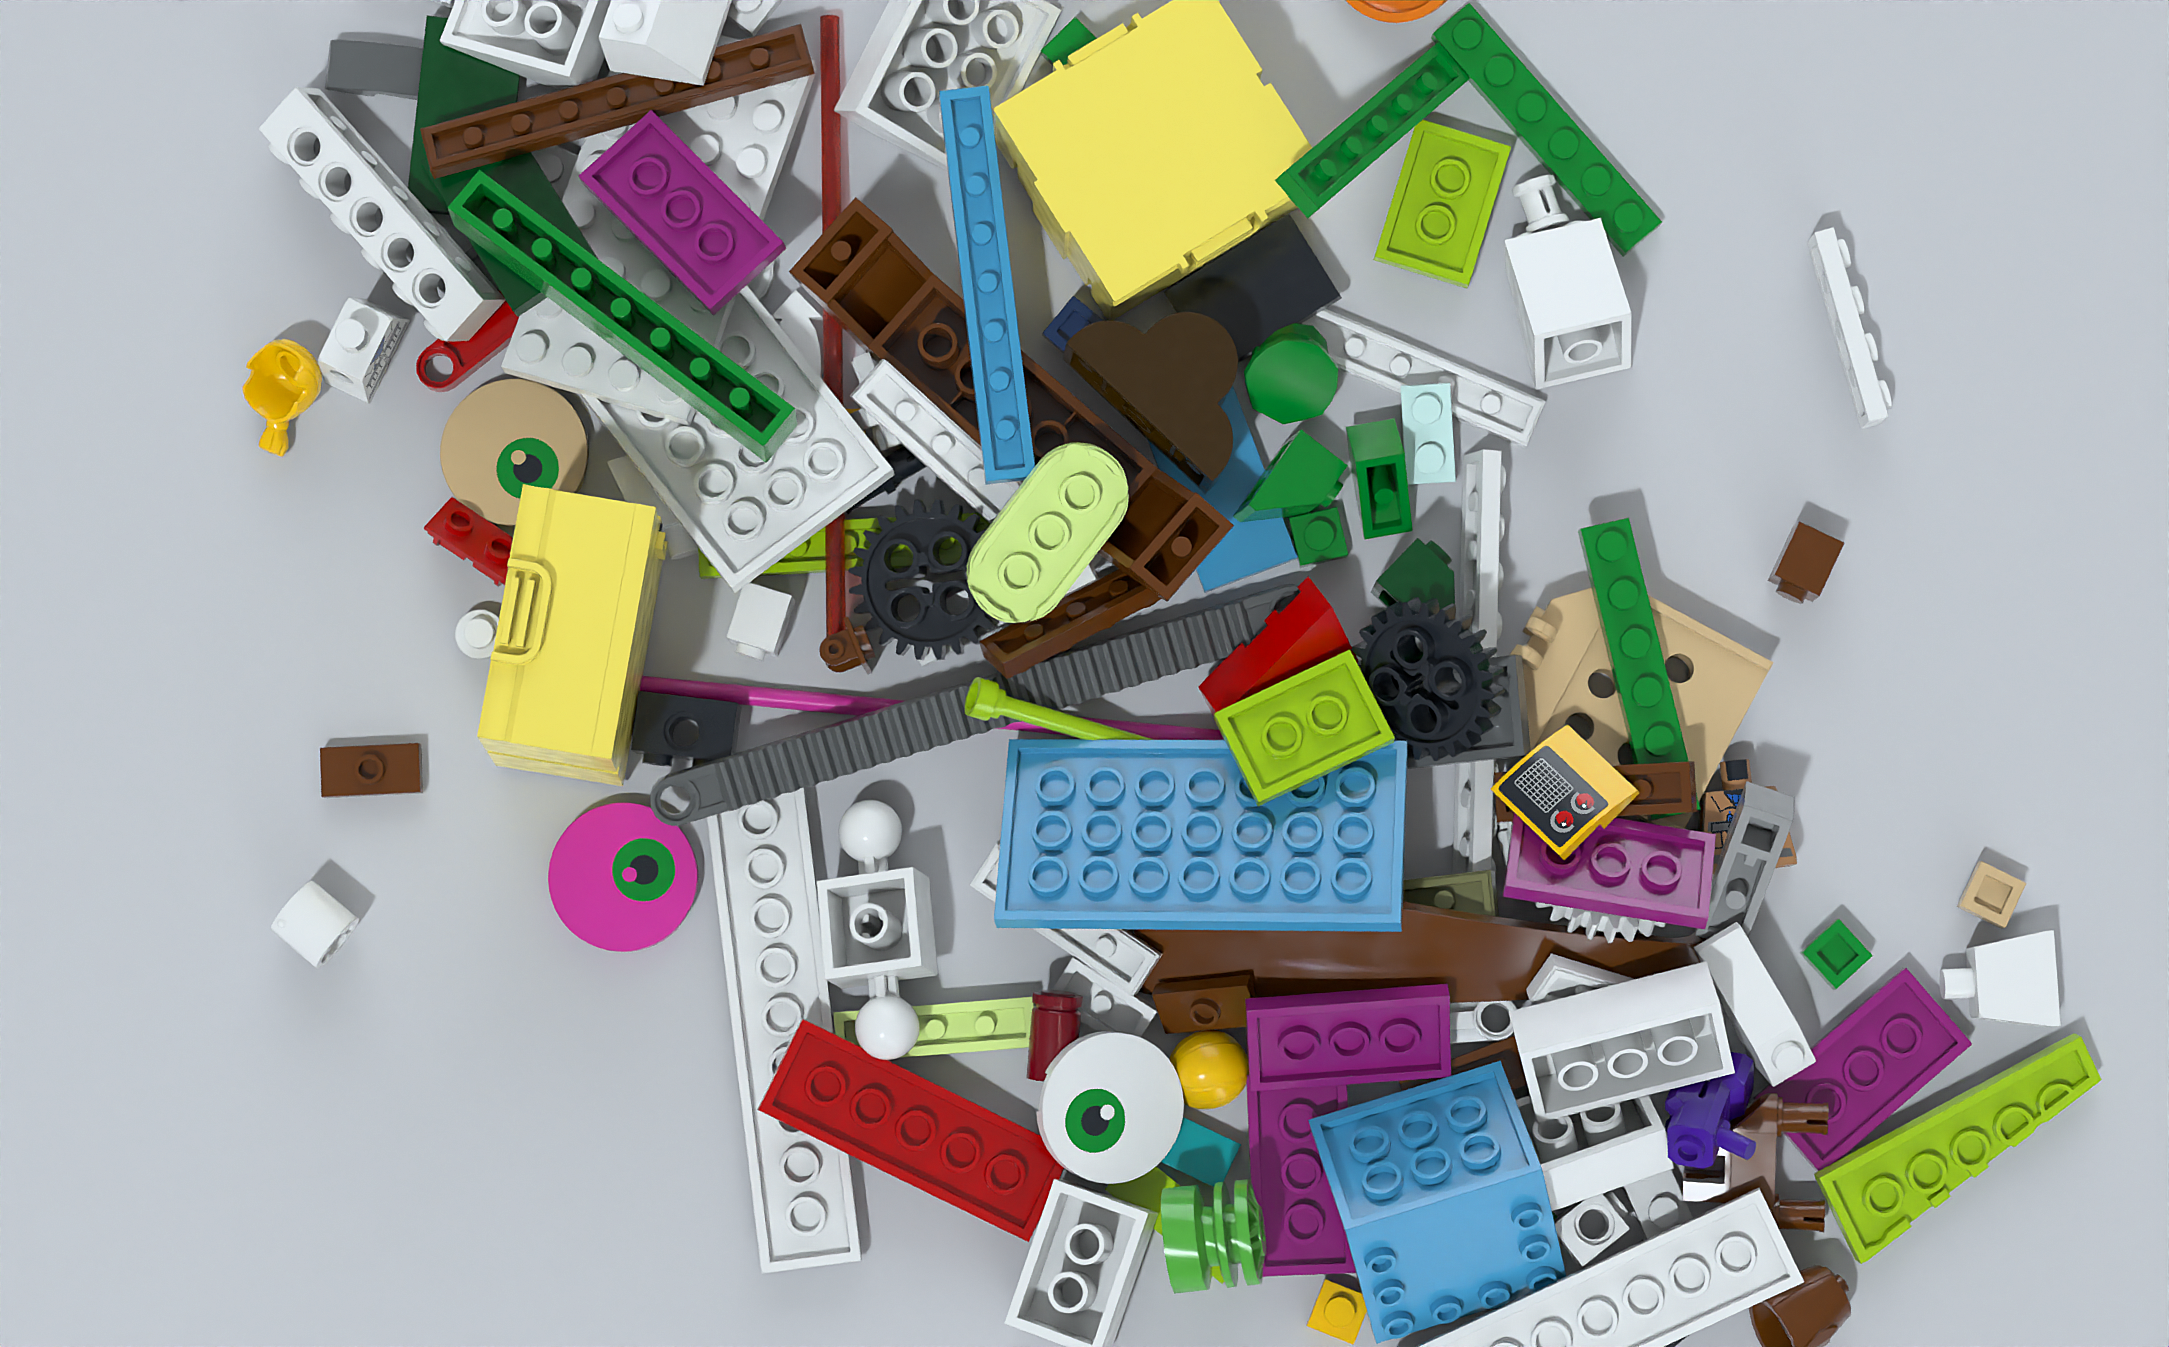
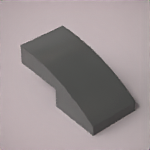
M331 40L325 89L374 97L376 94L417 100L423 48L364 41Z

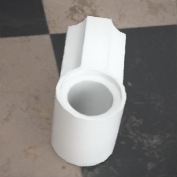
M1512 1001L1450 1003V1044L1483 1041L1498 1042L1508 1038L1513 1034L1511 1020L1509 1026L1504 1031L1494 1033L1488 1031L1482 1025L1481 1013L1487 1006L1493 1004L1501 1005L1508 1013L1517 1010Z

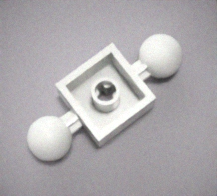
M863 800L853 804L846 810L840 820L838 829L839 840L843 849L850 857L858 861L859 875L817 881L825 980L842 989L869 985L870 1001L861 1008L855 1022L856 1037L860 1046L869 1055L878 1059L892 1060L909 1052L915 1045L919 1035L917 1014L908 1002L900 998L898 981L938 975L930 881L928 876L914 867L888 870V858L897 850L901 842V821L897 813L886 803L878 800ZM880 920H882V930L878 935L872 936V930L878 929L880 927Z

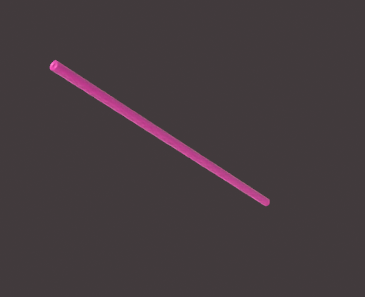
M642 676L640 691L735 702L739 705L855 716L907 701ZM1080 717L1154 740H1224L1220 730ZM1023 721L1011 723L1006 727L995 728L1067 735Z

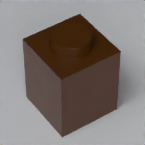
M1799 521L1791 529L1767 581L1778 585L1776 593L1790 601L1803 604L1804 600L1807 599L1813 602L1820 596L1845 543Z

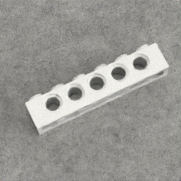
M295 87L260 126L259 130L270 141L268 145L270 151L280 161L293 167L301 177L299 182L303 189L314 198L322 200L332 212L330 218L333 223L343 232L352 235L363 247L361 249L363 257L372 266L383 270L394 282L392 285L394 292L404 302L417 308L425 317L423 321L425 327L436 338L442 341H469L506 300L320 89ZM318 137L320 141V152L316 157L313 147L314 142ZM347 173L351 176V187L348 192L344 185ZM378 208L381 209L383 215L380 227L377 226L375 221V214ZM409 243L412 244L414 249V257L411 263H409L406 256ZM441 278L446 288L442 299L437 291L438 282Z

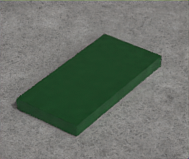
M427 15L408 189L429 213L450 215L446 202L420 162L427 157L420 129L517 102L520 75L443 45L440 39L448 18Z
M532 152L436 179L433 178L427 157L420 161L447 206L453 202L475 174L481 170L598 259ZM467 236L517 317L548 298Z

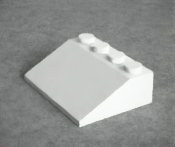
M455 0L440 42L445 46L523 77L562 90L596 80L605 57L598 37L611 0Z
M889 0L834 111L870 133L948 171L939 91L989 86L995 134V118L993 116L995 113L993 108L1021 92L1061 10L1046 0Z

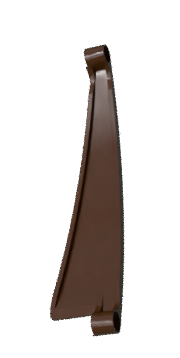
M1403 902L1402 932L1134 929L1133 933L1162 953L1161 958L1139 990V992L1152 995L1155 984L1250 975L1258 998L1447 984L1450 1003L1529 1000L1526 989L1550 954L1633 979H1639L1701 963L1694 947L1707 940L1695 936L1696 930L1690 936L1677 938L1656 935L1647 937L1642 933H1636L1632 942H1628L1621 932H1616L1613 942L1608 943L1603 931H1596L1592 940H1589L1586 936V928L1578 927L1570 933L1567 931L1568 926L1482 915Z

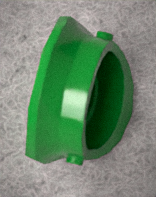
M1292 323L1278 329L1260 347L1256 346L1253 349L1252 358L1244 370L1245 385L1251 406L1254 410L1281 424L1307 420L1324 413L1333 401L1337 389L1338 365L1328 353L1327 341L1313 325Z

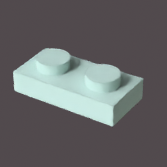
M1450 382L1401 385L1404 453L1408 485L1456 482Z

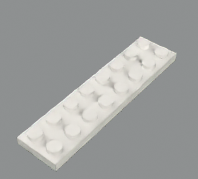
M1757 1188L1414 1347H1664L1803 1283L1804 1280L1760 1188Z

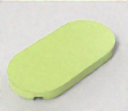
M1069 443L1048 452L1033 468L977 541L968 559L967 582L970 592L978 605L988 615L1007 623L1033 621L1051 612L1118 527L1127 511L1129 498L1127 479L1123 468L1112 455L1092 444Z

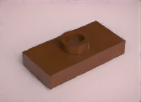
M420 743L320 748L322 798L423 793L422 748Z
M1250 975L1155 984L1152 993L1165 1034L1246 1027L1245 999L1258 998Z

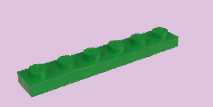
M1470 3L1432 34L1431 39L1435 44L1438 41L1469 76L1470 79L1468 81L1544 168L1551 175H1554L1558 184L1590 220L1601 218L1607 239L1623 257L1661 225L1662 221Z
M1438 41L1275 179L1276 183L1308 219L1470 79L1469 76Z
M1629 518L1581 528L1578 530V535L1634 764L1689 762ZM1696 793L1697 810H1699V809H1700V805H1699V801H1698V797H1697V793ZM1684 813L1649 814L1647 817L1648 821H1654Z

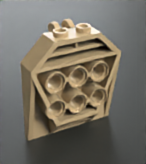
M1592 588L1554 598L1548 603L1545 610L1536 606L1522 631L1530 636L1525 646L1517 644L1510 653V655H1521L1523 659L1531 751L1552 734L1563 728L1567 718L1579 716L1584 718L1590 726V735L1586 742L1611 766L1621 765L1618 761V751L1622 745L1629 744V739ZM1648 595L1664 663L1669 658H1678L1683 660L1689 668V676L1686 682L1675 683L1669 679L1688 761H1694L1696 793L1698 801H1700L1774 662ZM1603 673L1610 677L1613 682L1612 695L1608 698H1599L1593 695L1588 687L1590 675ZM1693 812L1654 821H1648L1647 815L1634 816L1650 824L1685 829Z

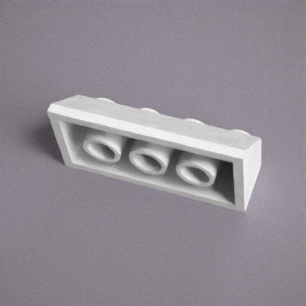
M611 0L598 37L610 71L704 86L732 0Z

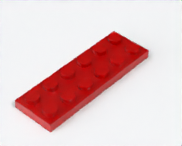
M801 1019L757 1108L758 1111L1026 1242H1029L1040 1220L1054 1179H1059L1064 1170V1167L1052 1157L1040 1135L888 1060L875 1058L864 1051L863 1048L804 1019Z

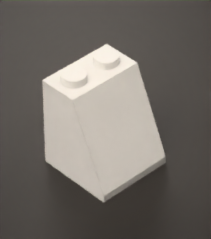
M1601 218L1585 222L1573 221L1563 227L1537 233L1525 232L1515 238L1504 240L1505 269L1535 389L1631 368L1632 313Z

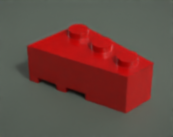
M1309 576L1297 587L1301 592L1281 613L1274 610L1264 620L1268 626L1248 646L1241 643L1198 686L1213 716L1215 712L1348 650L1351 651L1356 662L1359 661L1356 654L1351 650L1352 646L1332 606Z

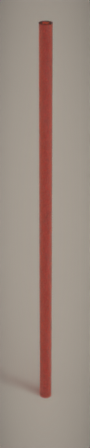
M823 15L820 17L822 234L841 214L840 114L834 111L840 99L839 17L836 15ZM823 308L824 383L844 407L843 328ZM845 512L825 526L826 637L846 629L843 619L846 617Z

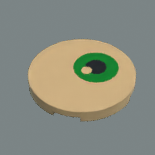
M505 379L476 389L466 396L454 409L442 434L440 461L446 483L459 502L491 523L515 526L523 484L576 494L579 492L585 480L584 476L588 465L589 441L579 415L571 404L558 392L531 380Z

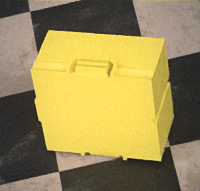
M1172 0L1144 18H1141L1139 13L1131 16V23L1127 27L1122 23L1068 56V64L1062 65L1060 60L1053 63V73L993 108L995 113L993 116L995 118L996 145L1012 169L1017 167L1018 179L1033 202L1032 211L1063 260L1068 257L1085 286L1089 284L1092 286V297L1106 319L1110 321L1115 320L1297 209L1298 207L1276 183L1275 179L1312 149L1271 82L1265 86L1260 80L1262 68L1218 0Z
M523 484L477 733L478 739L485 750L488 751L487 753L496 766L623 786L663 560H665L668 541H665L666 533L664 532L661 517L657 515L656 507Z

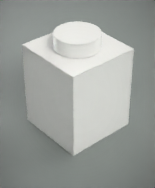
M750 582L742 587L726 637L730 643L737 645L735 653L758 661H763L765 654L778 657L795 604L792 595Z

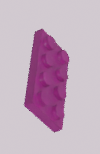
M652 110L578 176L582 184L713 316L786 250L784 242Z
M1513 812L1503 897L1705 929L1709 917L1716 834L1614 818L1605 829L1599 825L1563 860Z
M1903 968L1810 1048L1816 1059L1815 1063L1774 1087L1769 1083L1753 1099L1756 1100L1767 1093H1777L1778 1097H1783V1102L1821 1104L1828 1102V1135L1783 1132L1814 1170L1818 1172L1842 1158L1969 1048L1972 1043L1907 968Z
M1447 984L1245 999L1251 1092L1451 1076L1450 996Z
M1247 1075L1246 1093L1250 1179L1255 1198L1262 1209L1266 1234L1263 1277L1356 1273L1344 1227L1308 1121L1348 1108L1347 1085L1251 1092L1249 1075Z

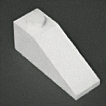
M1737 922L1694 947L1700 961H1707L1716 993L1747 1056L1754 1060V1066L1773 1087L1816 1062L1796 1019L1742 927Z

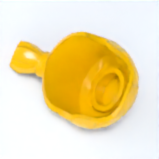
M289 339L273 340L255 353L247 362L246 368L251 369V374L242 386L244 398L250 407L267 420V427L259 440V447L280 457H283L288 450L286 430L289 426V420L306 411L314 403L320 393L322 373L315 357L304 346Z
M1205 1030L1193 1033L1182 1039L1170 1055L1169 1060L1174 1066L1181 1082L1184 1104L1191 1108L1215 1109L1223 1107L1236 1099L1247 1084V1075H1249L1248 1056L1242 1046L1225 1032Z

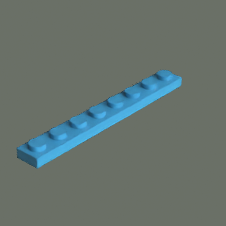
M989 86L939 91V103L985 485L1024 481L1035 467Z

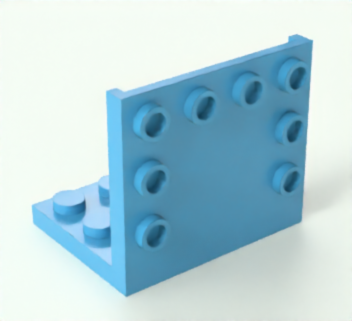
M1501 1061L1308 1120L1344 1227L1376 1344L1402 1338L1410 1333L1439 1324L1451 1323L1456 1319L1481 1311L1502 1307L1566 1277L1542 1167Z

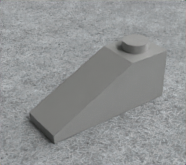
M1746 781L1712 879L1707 925L1705 929L1697 928L1695 936L1709 939L1737 922L1749 938L1793 822V796Z

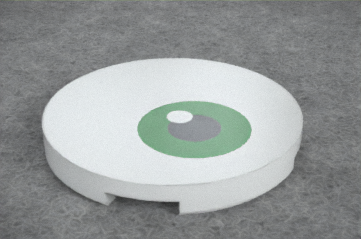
M1101 1031L1085 1035L1073 1041L1062 1049L1050 1063L1045 1072L1047 1076L1040 1094L1039 1111H1036L1037 1123L1046 1148L1062 1167L1090 1181L1115 1184L1134 1180L1146 1174L1165 1158L1180 1131L1184 1099L1178 1074L1168 1057L1158 1047L1132 1034Z

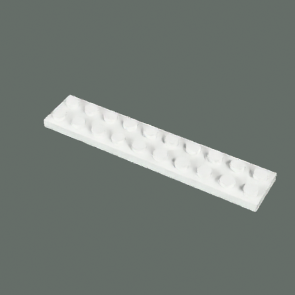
M804 787L792 793L781 794L776 798L765 799L753 805L742 806L734 811H726L707 817L761 1274L862 1261L850 1155L757 1110L801 1019L835 1034L829 982L824 977L818 893Z

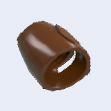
M1814 1265L1799 1271L1804 1280L1803 1283L1749 1307L1751 1323L1761 1346L1824 1347L1827 1345L1831 1337L1851 1315V1305L1846 1295L1849 1287L1846 1281L1840 1275H1835L1828 1267ZM1780 1322L1782 1323V1325H1783L1784 1328L1786 1329V1331H1787V1333H1788V1336H1787V1334L1785 1333L1784 1329L1782 1328Z

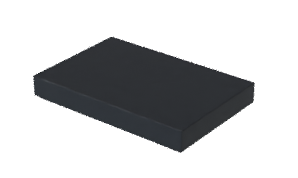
M1290 214L1282 217L1164 292L1177 313H1200L1221 324L1235 344L1238 363L1251 356L1253 349L1256 346L1260 347L1278 329L1292 323L1302 324L1342 299Z

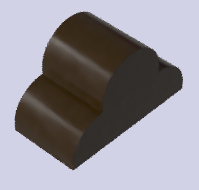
M1180 312L1159 320L1145 334L1127 323L1107 320L1089 324L1073 335L1066 343L1062 359L1206 494L1221 476L1230 459L1233 448L1232 427L1226 413L1221 408L1234 383L1238 369L1237 350L1227 330L1217 321L1206 315L1194 312Z

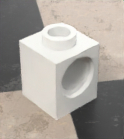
M1608 1191L1605 1195L1599 1194L1574 1203L1554 1220L1558 1241L1577 1265L1584 1266L1630 1229L1623 1220L1629 1213L1612 1191ZM1596 1209L1603 1215L1605 1227L1598 1237L1590 1239L1581 1233L1579 1220L1584 1212Z

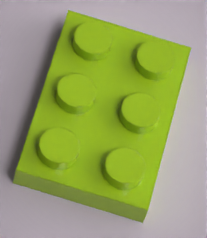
M1422 120L1414 127L1373 260L1467 289L1511 146L1430 121Z
M1350 650L1214 713V720L1257 806L1265 804L1394 743L1395 740Z

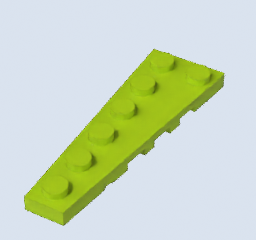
M2073 1033L1814 1173V1177L1854 1259L1860 1264L1871 1259L1911 1228L1910 1223L1931 1207L1937 1208L1951 1197L1949 1193L1971 1176L1977 1177L1989 1167L1988 1163L2010 1146L2016 1147L2034 1133L2040 1124L2051 1120L2100 1082L2102 1079L2082 1037Z

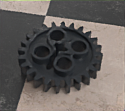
M935 499L930 512H927L922 500H914L913 514L911 515L903 506L896 505V521L892 522L885 516H878L877 519L883 531L877 534L865 530L863 534L871 543L869 549L854 548L853 550L858 557L864 560L863 566L852 567L848 571L855 576L861 577V584L849 589L850 594L863 595L864 602L859 604L854 609V612L856 614H871V619L864 627L866 631L871 632L880 627L883 629L878 642L881 646H886L894 639H897V655L904 656L911 645H914L916 660H924L929 647H932L933 654L937 660H945L947 645H950L957 655L964 654L962 639L967 638L972 643L979 645L981 637L977 628L979 626L990 630L996 628L988 614L972 596L967 579L935 583L932 585V593H930L929 588L921 586H911L890 591L887 589V583L900 579L925 577L927 575V567H929L931 572L938 574H949L967 570L970 553L987 529L980 532L976 531L981 518L977 514H973L965 521H962L963 506L958 504L951 508L948 515H945L944 503L939 499ZM955 538L961 544L962 555L957 563L947 566L940 559L939 548L945 540ZM906 545L912 551L913 563L907 571L898 573L891 565V555L897 547ZM956 587L963 588L969 597L967 609L959 615L952 614L946 606L948 593ZM908 594H912L919 601L920 612L913 621L907 623L899 617L897 608L900 599Z
M1414 597L1403 604L1399 601L1386 607V611L1384 610L1371 617V625L1359 631L1364 641L1352 646L1351 649L1362 659L1357 664L1394 737L1397 738V741H1407L1408 750L1413 747L1415 760H1420L1431 754L1434 761H1439L1448 755L1455 757L1466 751V748L1469 749L1481 742L1480 735L1492 730L1494 727L1489 718L1500 713L1502 710L1491 699L1505 693V688L1493 683L1492 679L1504 672L1503 668L1490 665L1488 660L1495 655L1497 648L1489 647L1483 649L1480 644L1485 638L1487 631L1483 629L1473 634L1469 630L1473 616L1469 614L1456 620V605L1452 603L1439 610L1437 598L1421 603L1418 597ZM1415 637L1422 643L1423 652L1417 647ZM1453 669L1459 673L1461 684L1455 679ZM1391 675L1397 679L1399 689L1393 684ZM1429 707H1431L1434 710L1437 716V721L1434 720L1429 712Z

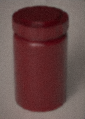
M1060 990L1033 992L1032 1003L1036 1004V1006L1033 1007L1031 1014L1026 1078L1044 1082L1047 1076L1045 1072L1053 1059L1062 1049L1079 1038L1081 1012L1078 1008L1082 1007L1083 996L1077 995L1074 992Z

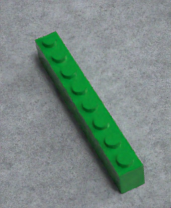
M481 170L475 174L447 207L453 224L458 230L767 463L797 427L796 410L792 405Z

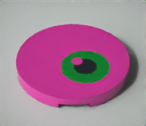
M612 803L599 806L584 813L563 832L555 845L550 859L548 885L551 900L558 916L565 926L578 938L590 945L608 951L632 952L657 945L679 928L694 902L698 889L699 873L693 848L686 835L678 826H671L661 822L655 817L650 807L635 803Z

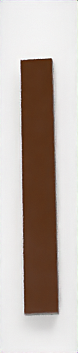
M798 24L716 47L704 86L620 73L428 126L420 130L430 171L433 178L436 179L637 123L650 110L658 117L809 76L815 74L802 26Z

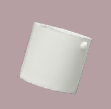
M310 881L298 890L282 908L271 925L270 930L313 966L319 968L342 947L356 928L359 918L318 884Z

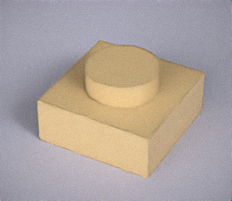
M1980 861L1977 863L1957 907L2001 929L2006 928L2027 883Z

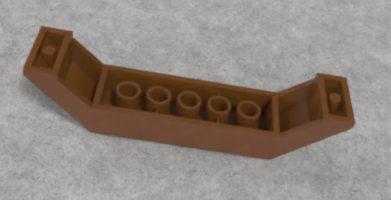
M855 197L791 268L789 273L866 353H870L873 360L879 363L882 359H885L981 446L963 299L933 274L894 233L889 225ZM1021 350L1035 466L1051 450L1064 444L1077 442L1098 446L1118 461L1127 479L1128 508L1118 527L1097 554L1168 602L1234 525L1199 494L1192 492L1153 465Z

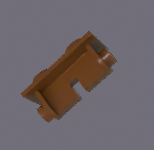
M848 617L843 618L847 629L830 635L821 642L819 648L821 658L827 667L836 673H842L860 665L863 666L867 674L872 673L868 661L876 658V655L863 625L854 628Z

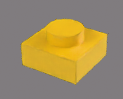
M1324 1279L1306 1326L1354 1345L1367 1312L1362 1293Z

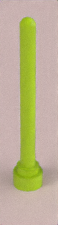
M976 677L971 683L965 700V714L984 721L989 720L990 717L998 719L1002 715L1084 740H1154L1006 696V691L999 689L997 682Z

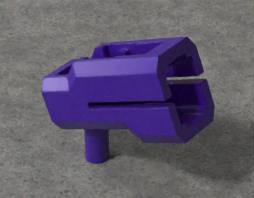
M1731 1052L1735 1073L1713 1078L1710 1082L1705 1080L1670 1089L1665 1101V1110L1670 1114L1669 1119L1665 1123V1131L1667 1132L1668 1158L1675 1164L1701 1169L1710 1167L1715 1162L1719 1148L1746 1160L1753 1156L1756 1150V1142L1730 1130L1729 1123L1731 1119L1745 1114L1754 1089V1060L1743 1053Z

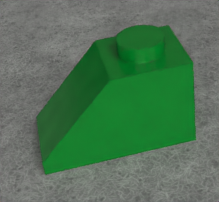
M1395 419L1346 427L1350 468L1364 540L1413 531L1405 453Z
M1299 430L1283 443L1233 517L1239 522L1304 515L1320 504L1326 508L1341 491L1343 484L1338 479L1348 465L1303 430Z

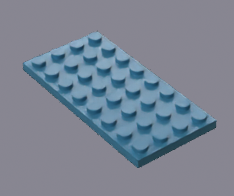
M1009 739L994 911L996 928L1402 932L1408 771L1407 741H1394V743L1265 804L1257 806L1225 740Z

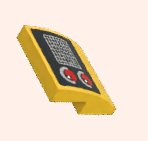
M1568 724L1530 751L1490 788L1563 860L1599 825L1605 829L1639 794V791Z

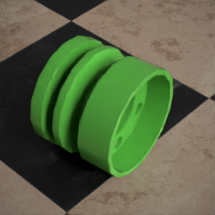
M1250 1179L1235 1181L1233 1204H1231L1225 1182L1215 1183L1213 1206L1206 1207L1198 1185L1162 1189L1161 1222L1164 1253L1170 1284L1174 1294L1209 1290L1213 1266H1220L1221 1275L1227 1288L1237 1286L1238 1264L1240 1263L1247 1286L1262 1284L1263 1263L1266 1255L1265 1225L1262 1209L1257 1203Z

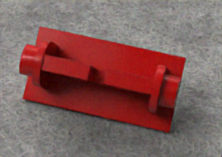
M451 497L424 526V530L434 538L433 544L443 546L462 560L468 558L474 562L472 566L494 580L496 586L505 585L513 537Z

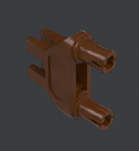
M1767 1093L1750 1103L1744 1115L1731 1119L1729 1123L1730 1130L1756 1142V1150L1753 1156L1746 1160L1719 1148L1717 1155L1725 1156L1724 1170H1683V1201L1725 1204L1760 1188L1779 1229L1824 1232L1825 1200L1779 1199V1194H1775L1776 1139L1782 1136V1132L1828 1135V1102H1823V1104L1783 1102V1097H1778L1777 1093Z

